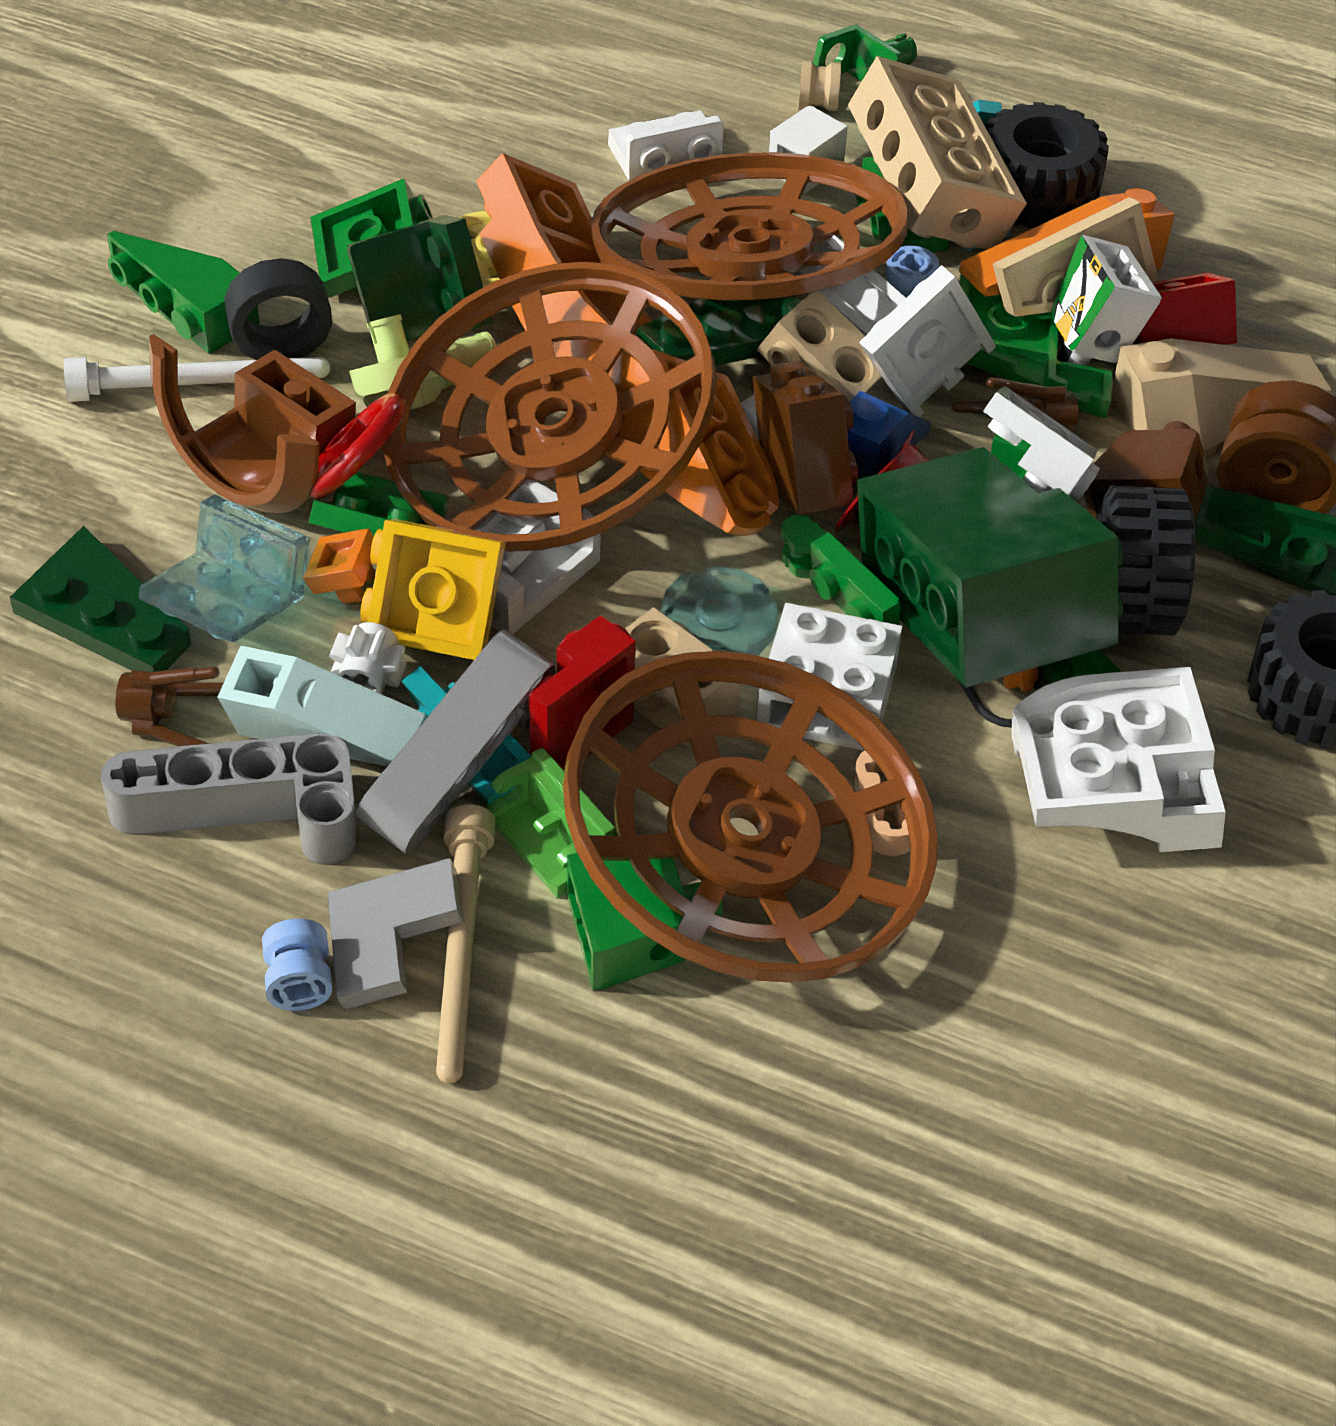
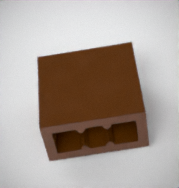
M798 362L777 364L770 368L771 373L753 376L759 443L773 471L779 498L799 515L851 505L853 502L852 484L857 483L858 467L856 459L848 446L847 430L853 428V411L847 396L809 368L804 367V364Z

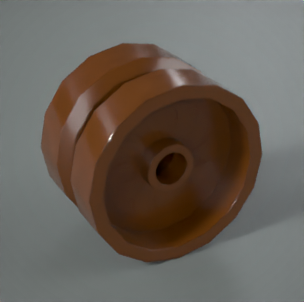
M1294 380L1267 382L1249 390L1235 405L1228 434L1223 445L1216 471L1220 488L1326 514L1336 504V397L1318 386Z

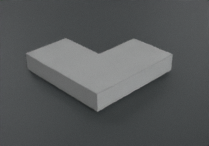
M450 858L327 892L337 999L344 1010L407 993L402 939L463 922L457 870Z

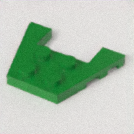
M960 275L958 281L996 345V348L989 354L985 350L980 349L966 362L967 364L1006 380L1045 387L1065 386L1066 391H1072L1075 394L1078 409L1097 417L1106 418L1111 403L1112 371L1058 361V328L1051 318V312L1015 317L1005 311L1001 295L985 297L963 275Z

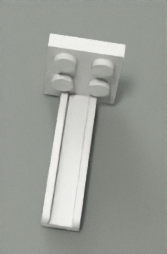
M833 235L825 241L826 244L817 252L842 251L844 243ZM828 265L804 266L796 271V274L814 273ZM942 265L926 280L920 282L907 298L874 269L843 284L819 290L865 335L859 342L903 409L917 417L925 414L920 405L937 389L943 386L949 391L964 377L960 368L980 349L985 350L989 354L996 348L994 341L956 277Z

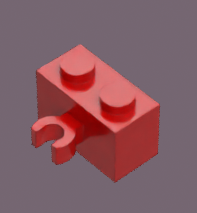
M1203 273L1152 282L1162 299L1132 345L1165 339L1221 345L1237 343L1235 280L1212 273Z

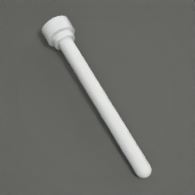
M87 357L64 358L67 402L90 401V395H101V389L152 387L150 365L99 367L98 362H88ZM323 357L289 358L318 378H324L330 372V363ZM256 360L178 363V385L235 383V373Z

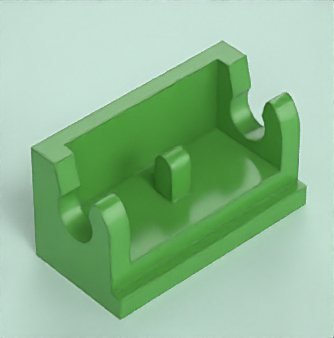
M541 747L532 752V757L504 771L493 780L491 786L498 794L507 792L513 786L515 787L508 794L500 796L491 804H488L486 809L490 810L495 816V828L558 899L566 894V855L575 854L577 851L565 817L563 796L564 771ZM580 789L581 812L588 834L615 836V827Z

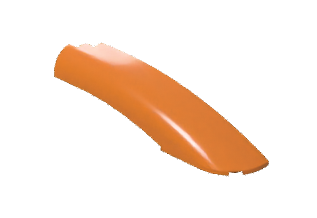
M504 153L476 180L485 201V211L492 219L479 234L499 279L524 270L551 264L572 262L602 263L593 248L591 234L592 217L576 183ZM593 290L565 291L542 296L549 324L559 321L585 320L603 322L609 325L613 324L627 297L617 293ZM521 304L512 305L525 331H527ZM645 310L632 333L633 335H636L639 326L653 321ZM589 340L553 342L556 357L570 356L591 361L602 344L598 341ZM653 349V352L663 365L665 373L686 362ZM622 351L608 373L618 393L650 381L642 366L624 351ZM716 372L717 388L714 409L703 441L687 467L665 492L726 533L743 536L754 535L772 522L769 519L770 515L778 509L779 496L777 484L766 455L728 376ZM701 378L670 394L669 420L657 449L676 453L686 437L700 405L702 394ZM654 402L624 414L622 428L618 437L641 444L652 420ZM645 469L640 470L650 480L658 473Z

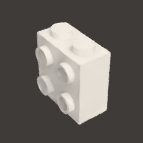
M785 603L769 659L788 663L821 677L852 696L882 722L897 667L902 626ZM759 688L757 721L781 728L794 700L779 693ZM816 712L803 737L804 739L865 751L855 739L837 724Z

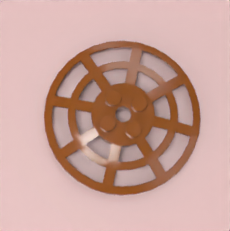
M777 152L737 153L692 159L664 166L622 184L607 195L595 209L591 221V234L594 252L602 263L614 264L642 272L667 285L679 296L714 300H757L819 291L843 284L869 273L885 263L900 249L907 236L908 212L902 194L890 182L856 165L805 154ZM740 179H786L779 196H741L716 200L707 183ZM812 182L848 191L866 199L867 202L844 215L823 204L800 198L807 183ZM686 188L695 205L685 207L663 217L655 224L629 214L630 211L649 200ZM882 211L888 218L892 233L880 245L860 249V234L856 225ZM792 213L811 217L825 224L812 229L805 220ZM705 218L696 223L687 235L674 232L675 229L682 225ZM616 225L643 236L640 244L642 260L622 258L609 248L610 234ZM840 234L843 239L844 248L842 251L813 252V244L828 239L833 235ZM661 243L686 250L688 259L659 260L656 253L657 248ZM828 265L814 273L798 276L792 275V273L802 269L804 266ZM698 271L704 277L712 279H690L676 273Z
M594 262L558 263L518 272L490 283L462 299L444 313L415 342L399 366L387 394L395 393L401 395L406 402V411L398 427L382 445L388 472L406 503L430 526L506 542L504 550L506 552L541 551L577 543L606 532L639 513L664 493L687 467L703 441L713 414L717 388L714 356L702 324L687 302L667 285L642 272L614 264ZM580 290L612 292L627 296L612 325L585 320L559 321L549 324L542 298L543 295ZM518 303L521 304L527 331L516 334L495 346L471 368L445 353L456 340L481 321L507 307ZM647 304L661 311L680 328L691 344L695 354L693 358L666 373L653 350L639 337L632 334ZM589 340L598 341L602 344L591 361L570 356L556 357L553 342ZM525 351H532L534 363L516 372L503 385L488 378L507 361ZM622 351H624L642 366L650 381L618 393L608 373ZM431 370L456 386L443 412L440 441L406 443V428L411 406L422 382ZM701 378L702 394L700 405L686 437L676 453L657 449L669 420L670 394ZM474 396L489 404L486 416L487 433L459 438L462 418L472 397ZM654 402L652 420L641 444L618 437L622 428L624 414ZM557 411L567 412L560 422L554 425H543L546 417ZM496 453L507 470L486 490L469 475L462 459ZM603 457L625 464L605 482L589 491L581 493L578 474L593 466ZM443 461L455 485L473 503L451 521L445 519L423 498L412 479L408 464ZM641 469L658 472L654 478L626 500L597 516L584 520L583 508L591 506L615 493L634 478ZM527 479L535 481L555 480L558 501L525 503L508 499ZM494 512L519 518H548L559 515L560 520L559 529L539 533L504 535L474 530Z
M726 651L682 653L651 661L626 673L599 695L583 716L567 754L563 779L565 817L575 849L593 882L615 909L646 936L676 955L713 971L755 981L793 983L826 979L856 969L885 952L908 929L929 894L937 866L938 833L933 806L917 768L900 742L875 715L857 700L821 677L788 663L754 654ZM715 681L746 684L779 693L793 699L794 702L781 728L744 717L707 716L698 682ZM673 686L682 721L672 723L654 732L636 748L633 754L603 731L609 720L630 703L654 691ZM816 712L833 721L855 739L877 763L887 781L855 792L848 780L831 761L813 746L802 740ZM714 737L741 738L766 745L770 749L763 762L745 757H721ZM688 741L698 765L688 772L679 786L649 767L650 763L663 752ZM589 751L593 752L621 775L617 783L614 802L618 836L588 834L581 812L580 786L583 766ZM792 759L817 777L834 799L813 804L805 791L791 777L785 774ZM637 787L669 808L667 813L668 833L637 835L633 813L635 790ZM900 803L906 819L911 846L910 872L906 887L869 877L872 865L873 844L866 814ZM742 818L749 821L757 829L758 835L750 836L740 833L733 827L730 819ZM846 822L851 844L849 870L816 857L821 841V828ZM678 857L685 867L702 881L692 901L690 902L666 883L649 860ZM603 861H629L636 874L650 891L670 909L683 916L677 931L655 918L632 898L608 870ZM803 877L839 891L825 907L799 919L784 892L800 882ZM725 893L742 898H758L773 924L763 925L738 922L720 917L715 912ZM857 898L896 908L889 922L868 943L851 953L828 959L811 937L812 934L818 933L837 922L853 907ZM708 929L720 935L745 941L771 943L784 941L800 963L755 961L722 953L701 944V940Z

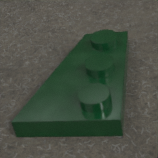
M84 525L10 596L14 614L131 671L156 672L168 670L191 646L189 628Z

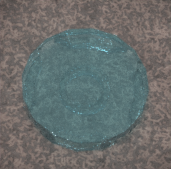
M722 566L705 568V574L691 577V572L678 577L666 589L661 604L662 614L674 622L683 624L694 637L713 651L760 655L772 642L777 625L778 609L776 602H773L769 596L768 587L760 579L743 570Z

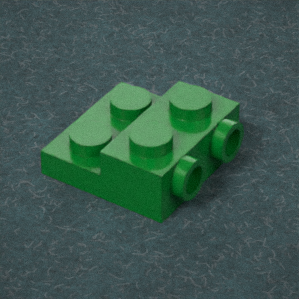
M405 178L310 217L318 274L325 284L329 298L348 290L357 289L347 253V246L349 244L433 218L425 197L422 194L414 196Z

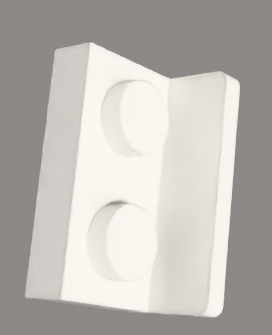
M701 110L682 112L675 116L646 122H634L627 126L609 129L608 146L630 181L637 176L664 166L692 159L722 155L724 123L718 115L705 118Z

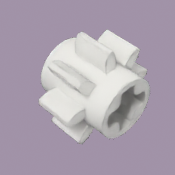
M366 622L354 625L350 636L338 633L329 655L335 661L331 672L382 694L386 684L397 688L400 684L407 665L402 660L405 647L398 645L399 641L396 634L381 624Z

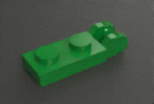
M793 514V516H787V519L783 520V524H781V539H784V543L787 544H784V548H782V561L785 563V567H789V571L795 577L810 578L815 591L825 600L832 599L846 615L900 625V599L830 532L824 531L816 522H812V518H808L807 515Z

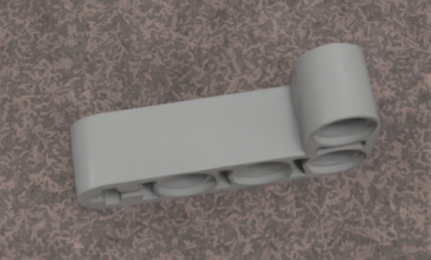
M506 629L497 633L373 783L358 805L355 817L405 854L414 851L517 724L524 729L530 727L529 693L533 691L543 678L556 674L555 664Z
M314 733L128 751L110 758L102 767L101 781L110 823L118 831L125 834L139 835L298 819L303 853L313 862L324 865L341 863L351 857L357 847L358 839L350 755L346 743L337 736Z

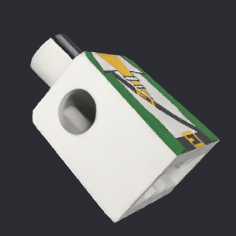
M1081 235L1051 308V318L1065 340L1057 355L1058 361L1088 366L1092 358L1111 363L1118 362L1120 348L1133 344L1159 305L1162 297L1128 246Z

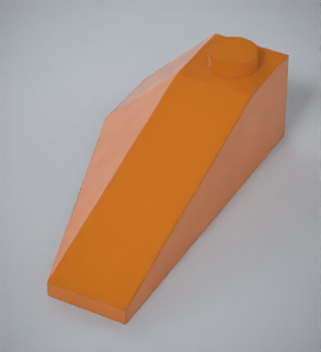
M1132 188L1128 189L1125 193L1102 196L960 262L959 272L985 297L1001 295L993 263L1128 197L1141 203L1156 270H1161L1174 213L1157 200L1155 194L1145 189Z

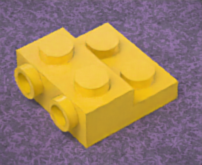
M398 519L385 520L383 530L378 529L372 541L370 559L372 564L377 565L373 588L368 587L362 599L360 610L361 622L377 623L389 628L396 634L399 641L398 645L475 660L488 644L506 542Z

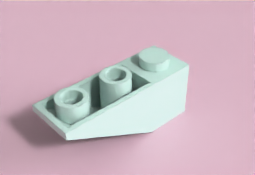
M240 646L217 697L238 735L262 739L325 733L337 736L346 743L350 759L386 767L427 719L425 713L298 657Z

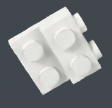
M1006 386L1002 387L995 393L983 412L993 418L988 427L997 435L1015 446L1022 439L1031 444L1018 463L1019 466L1027 471L1023 480L1040 493L1060 488L1078 502L1100 469L1092 463L1098 450Z

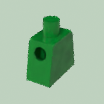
M578 853L566 855V895L593 991L602 990L687 960L646 936L618 912L593 882ZM673 858L649 860L666 883L690 902L692 901L701 882L681 885ZM603 861L608 870L632 898L655 918L677 931L683 916L670 909L650 891L636 874L629 861ZM722 900L715 912L720 917L723 916Z

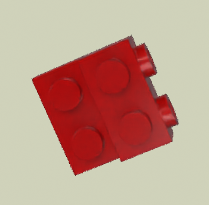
M599 615L582 629L570 632L560 645L557 646V673L543 678L533 691L529 693L531 756L532 752L543 747L565 772L567 754L583 716L603 691L626 673L635 670L636 640L621 625L611 623ZM634 702L610 719L603 728V731L613 738L633 722Z

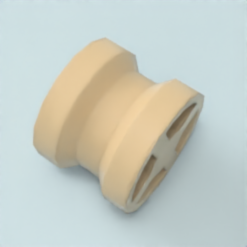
M802 60L798 110H802L807 106H823L827 112H837L841 62H830L827 66H816L811 60Z

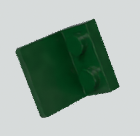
M442 215L354 242L347 246V253L367 323L401 314L406 341L422 336L444 313L462 299L483 288L465 218ZM491 316L478 323L472 330L493 324Z

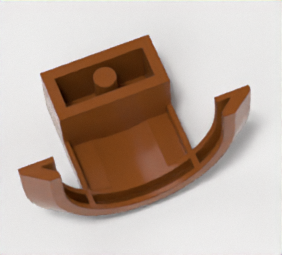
M154 334L149 336L150 376L158 412L170 440L190 469L219 495L261 512L287 513L304 504L310 498L313 485L318 476L319 455L337 433L355 418L356 402L286 356L273 350L235 373L234 409L194 431L185 412L179 392L178 350Z

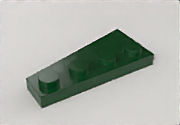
M796 295L757 300H714L701 298L688 305L702 324L714 356L715 366L763 357L757 351V348L777 323L802 300ZM665 315L639 326L635 336L639 337L652 350L654 349L685 361L695 356L691 344L680 328Z
M1207 485L1195 521V540L1310 592L1325 590L1328 595H1336V516Z

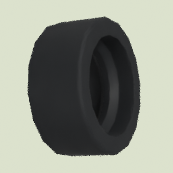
M278 258L260 261L243 269L230 283L224 298L232 340L242 353L255 360L260 359L273 350L278 351L287 358H303L313 353L327 339L332 327V312L325 284L314 269L300 261ZM291 296L301 298L309 303L308 309L299 318L284 325L270 327L255 324L247 319L249 313L258 304L271 298Z

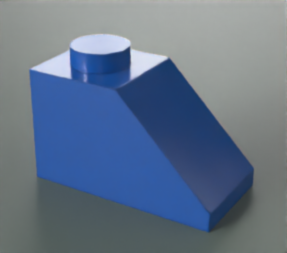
M859 391L850 401L853 411V428L847 430L849 450L853 453L858 467V479L877 475L894 459L912 430L915 432L910 441L916 446L930 431L931 422Z

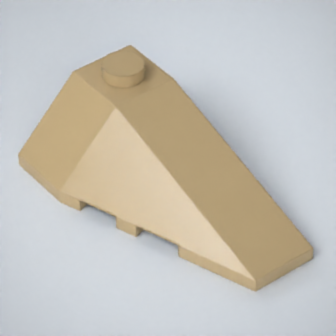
M1165 339L1122 346L1120 348L1111 397L1129 430H1162L1169 422H1183L1199 433L1204 454L1207 457L1216 452L1218 444L1225 441L1235 405L1249 390L1267 382L1289 380L1318 386L1330 394L1332 390L1310 355L1179 339Z

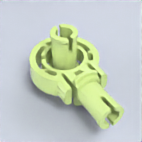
M401 314L366 323L370 329L379 363L350 370L349 372L356 398L362 397L367 407L388 393L399 366L409 353L401 322ZM481 332L475 336L456 340L445 353L471 368L481 357L497 345L491 334ZM430 370L417 392L411 409L422 407L435 401L441 389L451 387L454 384Z

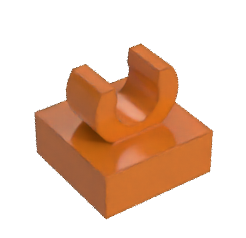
M369 528L319 538L303 576V580L314 595L335 591L338 599L345 605L362 602L365 592L361 586H364L365 581H371L375 578V571L370 559L374 535Z

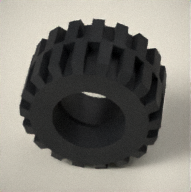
M1033 102V105H1026L1024 103L1013 105L1012 110L1003 109L997 112L995 118H990L987 121L985 128L1027 203L1014 222L1015 225L1020 223L1028 225L1027 228H1035L1100 198L1109 145H1107L1108 138L1105 132L1099 130V125L1093 119L1084 118V113L1066 109V106L1046 105L1044 102Z
M1110 486L1100 502L1096 519L1117 535L1123 550V561L1118 566V592L1123 604V614L1118 619V633L1174 636L1187 615L1194 580L1195 522L1188 496L1184 489Z
M1325 590L1312 591L1310 597H1306L1301 593L1290 596L1287 604L1279 602L1272 608L1270 616H1266L1248 673L1247 682L1250 683L1248 694L1250 701L1258 703L1256 712L1263 720L1271 719L1274 721L1272 728L1283 735L1288 732L1296 736L1295 742L1306 746L1308 741L1319 743L1320 749L1332 750L1336 744V595H1328Z

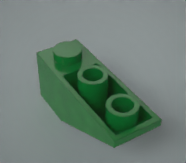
M117 231L107 234L111 256L108 258V267L111 275L119 285L130 288L142 298L149 310L154 313L159 312L175 326L178 333L184 339H191L208 354L233 341L226 316L224 298L230 283L240 273L222 258ZM257 305L249 313L247 319L260 325Z

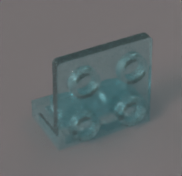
M214 494L200 502L196 552L142 584L139 588V599L161 609L163 613L169 616L178 617L209 632L210 635L217 639L236 642L303 598L305 586L303 576L307 569L310 537Z

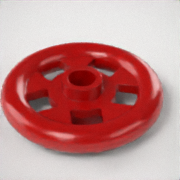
M390 393L380 397L337 433L319 455L318 476L313 485L310 499H321L334 492L359 471L382 447L405 415L406 402L401 395Z

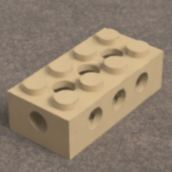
M877 56L848 106L885 180L890 182L902 194L908 212L907 227L918 236L924 238L934 236L950 240L964 248H972L974 246L988 250L1000 244L1027 203L960 80Z

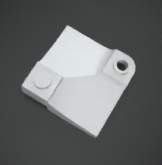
M1191 667L1071 677L1036 690L1013 709L1012 741L1016 758H1021L1036 827L1081 826L1125 832L1157 842L1159 852L1222 847L1226 811L1213 770L1215 749Z

